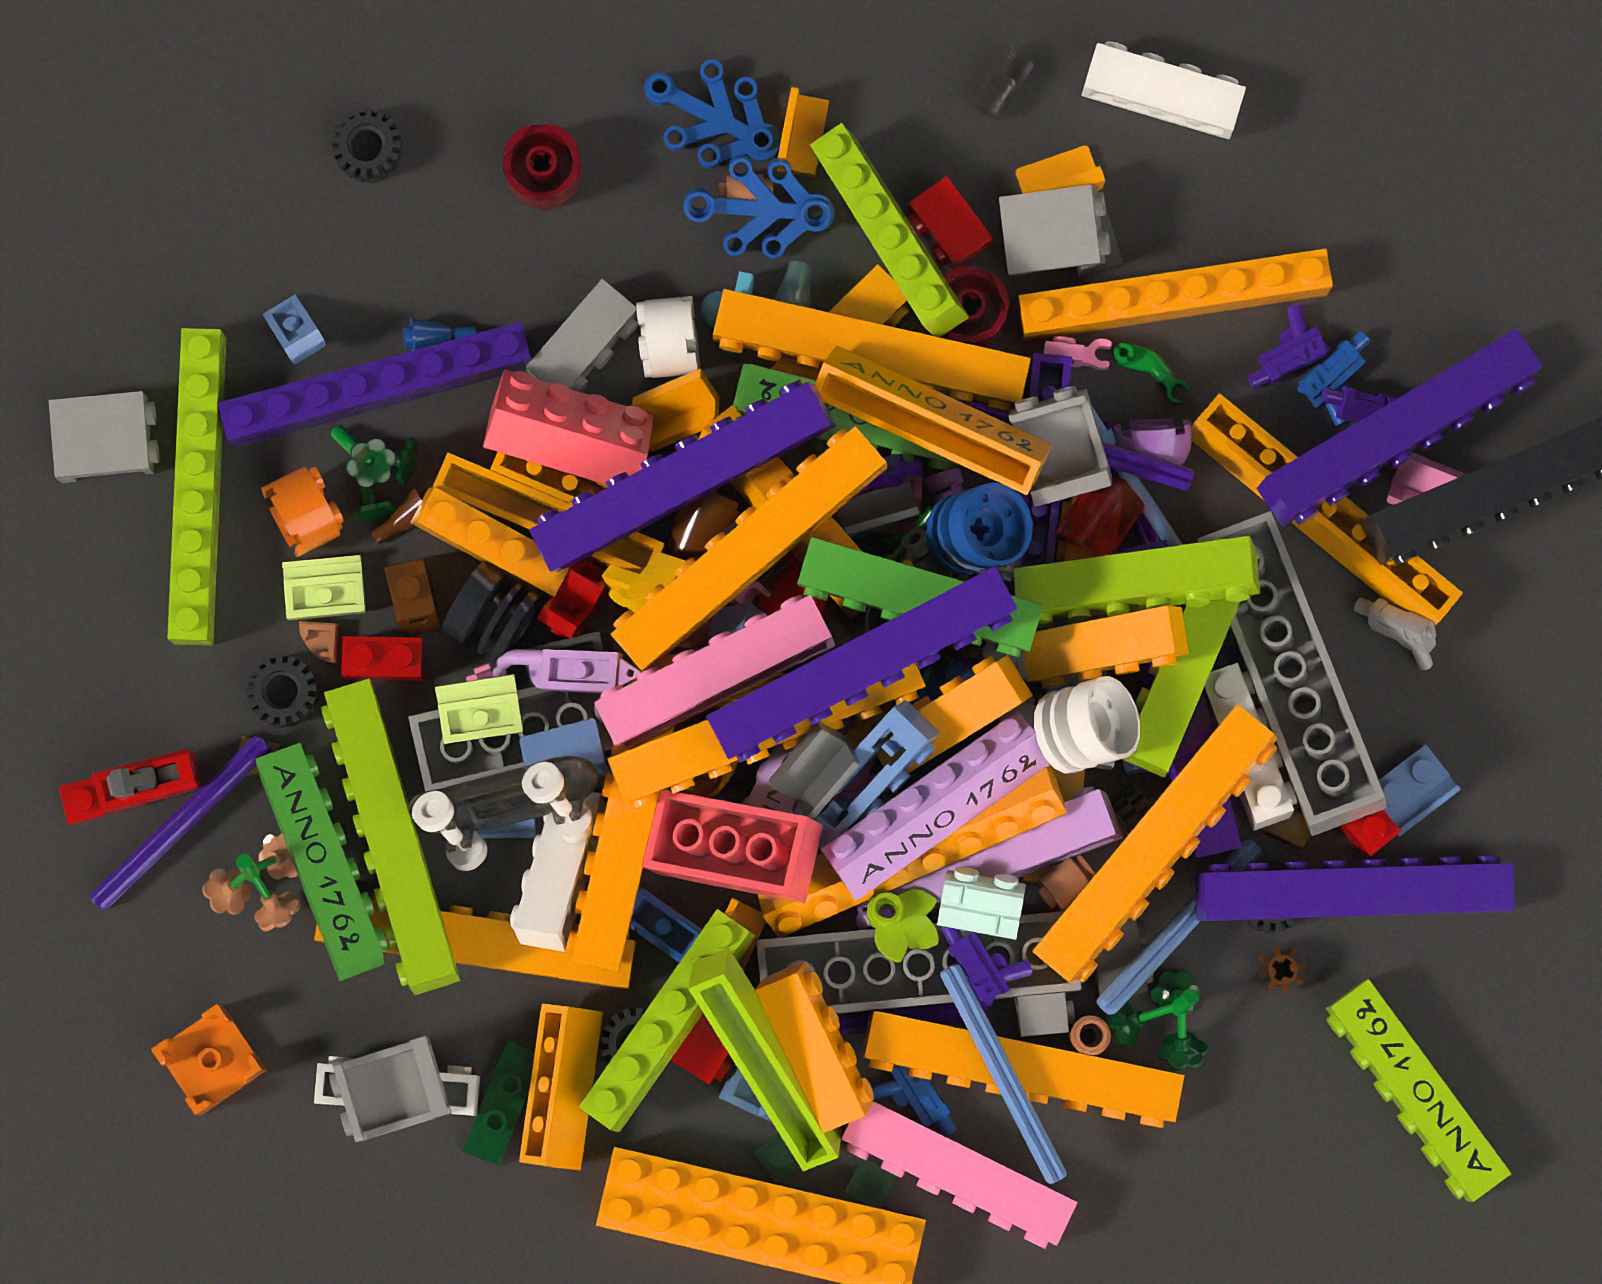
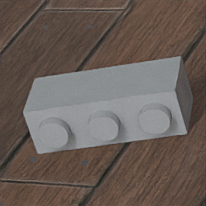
M601 279L526 366L528 374L535 379L549 383H562L571 390L582 392L589 382L585 379L594 367L599 370L604 367L614 354L611 350L612 346L619 338H622L624 341L629 338L639 325L638 321H636L637 307Z

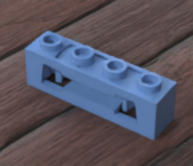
M907 700L894 706L854 750L860 764L834 796L846 790L882 749L891 757L901 752L903 748L906 751L901 757L899 756L889 762L852 803L841 795L833 800L829 806L826 805L814 820L823 825L819 842L822 848L859 823L864 817L866 818L883 806L885 803L881 798L890 789L895 793L910 778L906 770L914 762L918 765L922 764L936 749L932 742L938 737L940 732ZM892 732L894 735L885 742L884 739ZM800 810L797 815L803 816L802 811ZM848 810L850 813L843 818L841 815Z

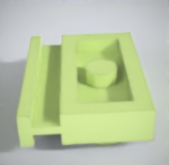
M360 555L282 562L286 616L288 620L366 613L362 557Z
M515 674L435 686L444 744L523 732Z

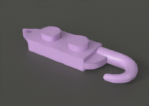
M514 649L506 651L497 659L492 674L493 677L503 676L506 669L511 665H529L531 680L537 688L547 691L603 693L617 685L625 687L637 680V676L642 671L624 660L623 654L618 652ZM634 671V675L631 677L630 673Z

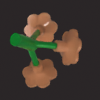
M282 833L279 836L270 834L264 838V849L259 853V862L254 863L248 854H241L236 859V865L240 871L230 870L227 872L222 868H217L211 872L210 880L203 885L202 891L204 896L210 900V907L214 912L224 913L227 911L232 915H236L243 911L244 902L248 901L252 894L250 887L244 883L247 879L254 883L262 895L260 900L263 907L254 915V919L262 931H269L274 927H283L291 921L292 915L296 914L301 908V904L296 899L294 893L285 892L280 896H276L274 891L267 889L259 877L260 870L268 868L269 875L277 880L285 876L293 878L298 875Z

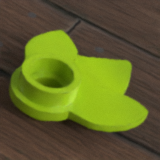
M909 889L898 896L888 892L874 896L867 907V918L870 924L876 928L874 941L878 950L891 961L899 963L903 960L907 947L924 950L936 946L939 942L938 933L926 915L932 911L937 900L930 894L917 889ZM883 909H889L894 915L891 918H883L879 912Z

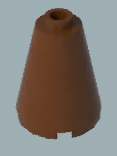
M721 487L675 511L664 554L685 561L690 558L697 561L707 552L705 545L717 534L727 529L745 511L744 508L739 506L742 498Z

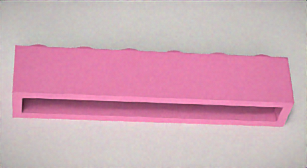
M801 595L792 597L781 604V610L769 616L765 613L756 615L745 622V628L733 634L730 631L720 633L709 640V646L697 652L694 649L686 650L673 658V664L661 670L658 667L650 668L637 676L638 681L624 688L622 685H617L604 691L601 694L602 699L594 702L618 751L621 753L834 647L833 638L812 596L809 595L805 598Z
M874 1101L865 1117L848 1123L841 1140L848 1142L845 1148L846 1151L864 1160H867L870 1153L884 1160L880 1168L900 1178L903 1177L906 1171L919 1178L917 1186L937 1196L941 1189L955 1195L953 1204L971 1213H974L976 1207H979L991 1213L988 1219L989 1222L1008 1231L1013 1224L1027 1231L1024 1239L1044 1249L1048 1242L1056 1246L1058 1245L1078 1203Z

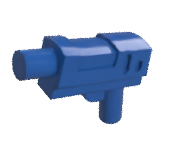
M1359 331L1349 341L1343 340L1336 347V351L1322 364H1317L1299 381L1298 392L1305 394L1314 408L1322 403L1321 394L1325 387L1336 390L1344 386L1349 387L1344 382L1366 362L1359 352L1370 343V339L1362 331ZM1325 403L1335 426L1347 421L1336 418V405Z
M902 1066L894 1067L891 1072L894 1077L893 1079L871 1084L874 1095L873 1100L892 1096L896 1104L901 1107L910 1103L924 1127H928L935 1122L944 1137L958 1130L948 1114L952 1110L947 1102H943L931 1080L908 1076L909 1068Z

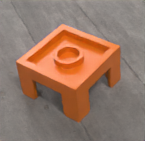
M221 1004L214 1005L201 1015L202 1018L175 1037L167 1038L151 1049L160 1064L167 1066L186 1094L185 1101L195 1115L205 1114L267 1071L229 1012Z

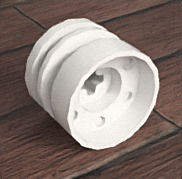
M1110 676L1098 677L1079 683L1075 687H1066L1060 691L1047 693L1038 701L1034 713V729L1038 745L1045 759L1054 769L1064 774L1076 773L1087 768H1093L1098 764L1127 758L1136 750L1140 739V720L1132 696L1120 681Z

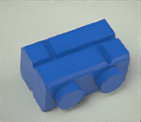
M644 888L638 892L630 928L680 963L702 929Z

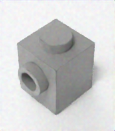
M1065 992L1019 996L1015 998L1019 1037L1069 1032L1068 1024L1075 1023L1073 1001H1066Z

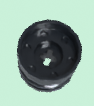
M483 561L462 587L444 620L441 631L463 644H466L477 632L482 634L477 652L484 655L496 643L490 658L495 663L506 651L518 649L535 621L536 611L542 596L531 591L520 604L519 601L525 586L518 582L505 595L502 593L507 575Z

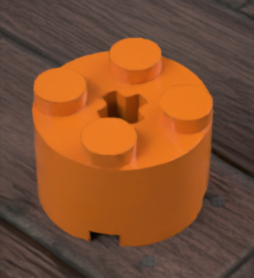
M303 466L261 488L264 498L270 497L274 504L269 509L289 547L297 544L294 551L296 557H300L339 537V530L343 529L341 523L344 520L334 501L327 503L323 496L325 484L316 467L308 470Z

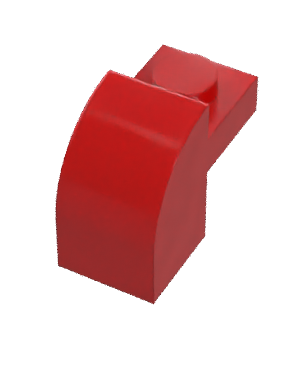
M587 558L574 564L569 569L555 597L543 606L537 619L545 623L547 628L557 635L566 636L569 639L573 636H580L592 620L609 590L602 577L606 570Z

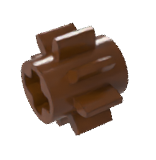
M1274 946L1272 950L1273 958L1270 959L1263 955L1259 956L1258 959L1265 966L1264 971L1258 972L1256 977H1265L1269 982L1265 991L1269 992L1275 986H1280L1283 995L1289 994V983L1303 984V981L1297 977L1298 970L1306 967V964H1297L1293 959L1296 954L1295 949L1290 950L1287 955H1281L1279 946ZM1285 961L1287 963L1285 970L1290 975L1289 977H1281L1277 980L1274 977L1276 970L1272 965L1273 963L1279 964Z

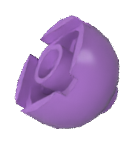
M1173 418L1129 421V429L1122 431L1120 424H1116L1113 427L1118 447L1180 466L1187 460L1191 451L1192 426L1189 420L1183 419V427L1174 426Z

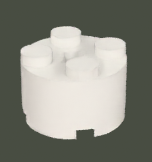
M692 296L637 302L638 324L641 325L642 335L639 337L640 358L643 360L645 378L680 376L700 369L697 329H695V322L692 319L695 317Z

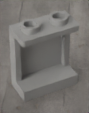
M1083 185L999 197L1008 275L1018 276L1030 274L1031 272L1106 263L1105 255L1111 252L1110 239L1107 231L1102 232L1100 216L1106 215V205L1103 192L1097 193L1096 186Z
M1076 386L1065 387L1054 391V398L1040 402L1037 396L1026 398L1016 402V408L1009 412L1010 423H1013L1014 427L1052 444L1039 477L1030 491L1035 507L1109 487L1112 484L1113 478L1087 389L1077 391Z
M143 391L49 400L54 475L60 483L77 482V478L131 472L154 474V463L160 462L158 441L151 439L150 425H156L157 422L154 401L148 402V397Z
M428 1036L410 1040L408 1043L346 1062L333 1064L335 1073L329 1075L330 1084L335 1098L342 1096L346 1112L340 1114L346 1136L353 1135L355 1142L365 1141L452 1114Z

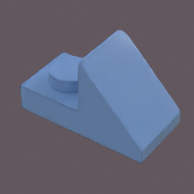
M296 294L262 314L292 363L297 364L325 347L326 342Z

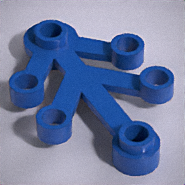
M715 59L706 60L700 68L701 79L708 85L714 107L677 89L673 79L665 73H655L647 78L644 91L646 99L652 105L661 107L671 103L705 121L704 123L684 129L679 126L667 128L663 138L664 144L669 150L680 151L687 144L724 133L739 139L721 147H717L714 144L701 146L698 150V162L705 169H714L719 163L731 160L736 155H748L755 161H768L779 152L781 144L780 134L774 126L763 122L756 99L757 84L752 78L742 77L736 81L734 86L735 97L740 102H743L748 125L733 117L722 81L723 66ZM708 67H716L719 70V74L714 78L707 77L704 72ZM656 82H663L667 85V89L663 93L654 92L652 87ZM743 84H748L753 88V92L748 96L741 95L738 91L739 87ZM679 133L683 139L679 144H671L668 141L670 134ZM759 135H764L769 139V143L764 147H759L754 143L755 138ZM713 151L717 157L713 162H705L702 159L703 153Z
M736 155L729 163V173L733 179L741 181L757 200L715 197L706 189L695 188L685 195L683 203L685 215L694 222H704L713 213L755 216L741 229L731 230L725 234L723 247L732 256L741 255L745 251L746 245L778 218L794 219L780 233H769L762 240L764 255L771 259L779 258L783 255L785 247L806 230L818 232L826 229L833 222L835 215L832 201L824 194L809 193L791 173V165L784 158H775L769 163L768 176L774 183L782 184L795 202L779 201L752 170L751 160L745 155ZM738 162H743L748 166V170L745 173L739 174L734 171V165ZM782 165L786 167L787 172L783 176H776L772 170L775 166ZM696 197H702L707 203L703 208H695L692 205V200ZM811 206L821 207L822 213L817 217L809 215L808 209ZM737 237L742 241V245L738 248H731L728 245L729 239ZM771 240H776L781 246L777 251H770L766 247L767 243Z

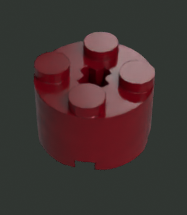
M553 124L524 126L510 137L504 148L503 171L511 193L523 204L544 211L552 210L566 203L579 188L583 171L579 150L574 139L564 129ZM549 161V170L537 172L535 166L537 162L544 165Z
M969 265L952 269L943 277L960 304L963 306V302H968L970 307L977 306L974 315H969L966 312L969 318L940 338L979 347H987L1001 334L1007 319L1009 298L1006 288L997 276L979 267Z

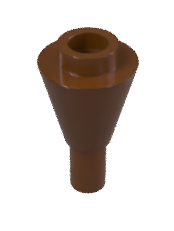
M416 486L392 513L391 518L371 531L378 544L383 543L399 531L403 532L416 527L410 522L428 490L427 488L422 491Z

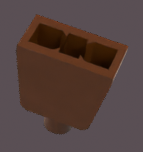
M426 557L385 567L396 619L403 636L409 638L441 630V619ZM425 618V619L420 620V621L411 622V621H413V620H415V619Z

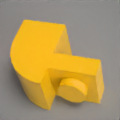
M657 552L641 574L610 564L602 574V577L610 590L609 595L611 599L618 605L628 607L629 610L631 609L636 613L646 604L644 597L653 588L661 583L666 587L677 578L674 572L685 560Z

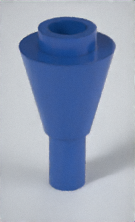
M411 318L410 326L403 327L404 348L414 351L476 334L475 326L450 328L448 325Z

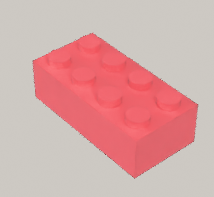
M504 369L491 407L483 447L606 484V481L623 472H627L631 476L642 470L640 464L648 456L654 415L645 412L637 406H624L608 401L601 395H588L571 390L562 383H549L535 379L530 374L522 371L513 372Z
M662 789L659 793L642 867L662 876L806 903L823 825L807 816L679 792L673 794L672 791Z

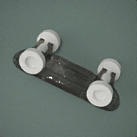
M570 755L553 757L535 764L422 792L414 796L410 801L409 812L422 830L432 834H441L447 858L455 868L461 871H469L478 867L487 855V844L475 831L483 829L492 830L549 815L552 812L555 829L565 841L577 843L588 838L594 830L596 818L590 808L583 802L597 786L598 772L595 765L586 758Z

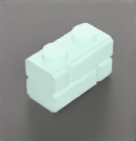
M957 867L955 871L947 870L937 925L1016 939L1026 884L1018 883V878L1008 874H997L995 878L979 876L977 870L969 867Z

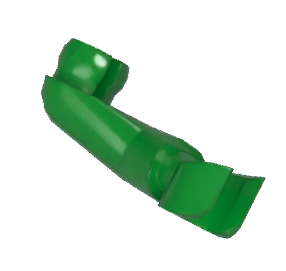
M1125 342L1115 347L1113 351L1114 360L1119 366L1149 373L1159 385L1163 384L1165 386L1168 398L1173 404H1183L1180 400L1173 398L1172 392L1178 386H1182L1191 392L1190 387L1185 381L1177 380L1172 375V369L1155 350Z

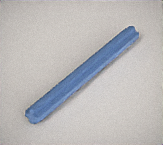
M1253 840L1242 841V847L1235 849L1222 864H1231V872H1245L1246 864L1254 863L1262 854L1261 848ZM1196 892L1099 996L1097 1004L1108 1015L1115 1014L1200 922L1197 921Z
M955 964L944 969L940 976L1047 1183L1053 1184L1067 1175V1172L961 966Z

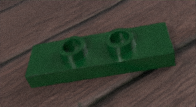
M507 1040L462 1150L463 1152L500 1166L529 1096L535 1051Z

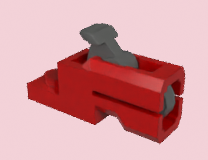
M187 748L93 773V778L59 786L67 823L72 826L147 806L146 803L196 792L202 787V782L195 755Z

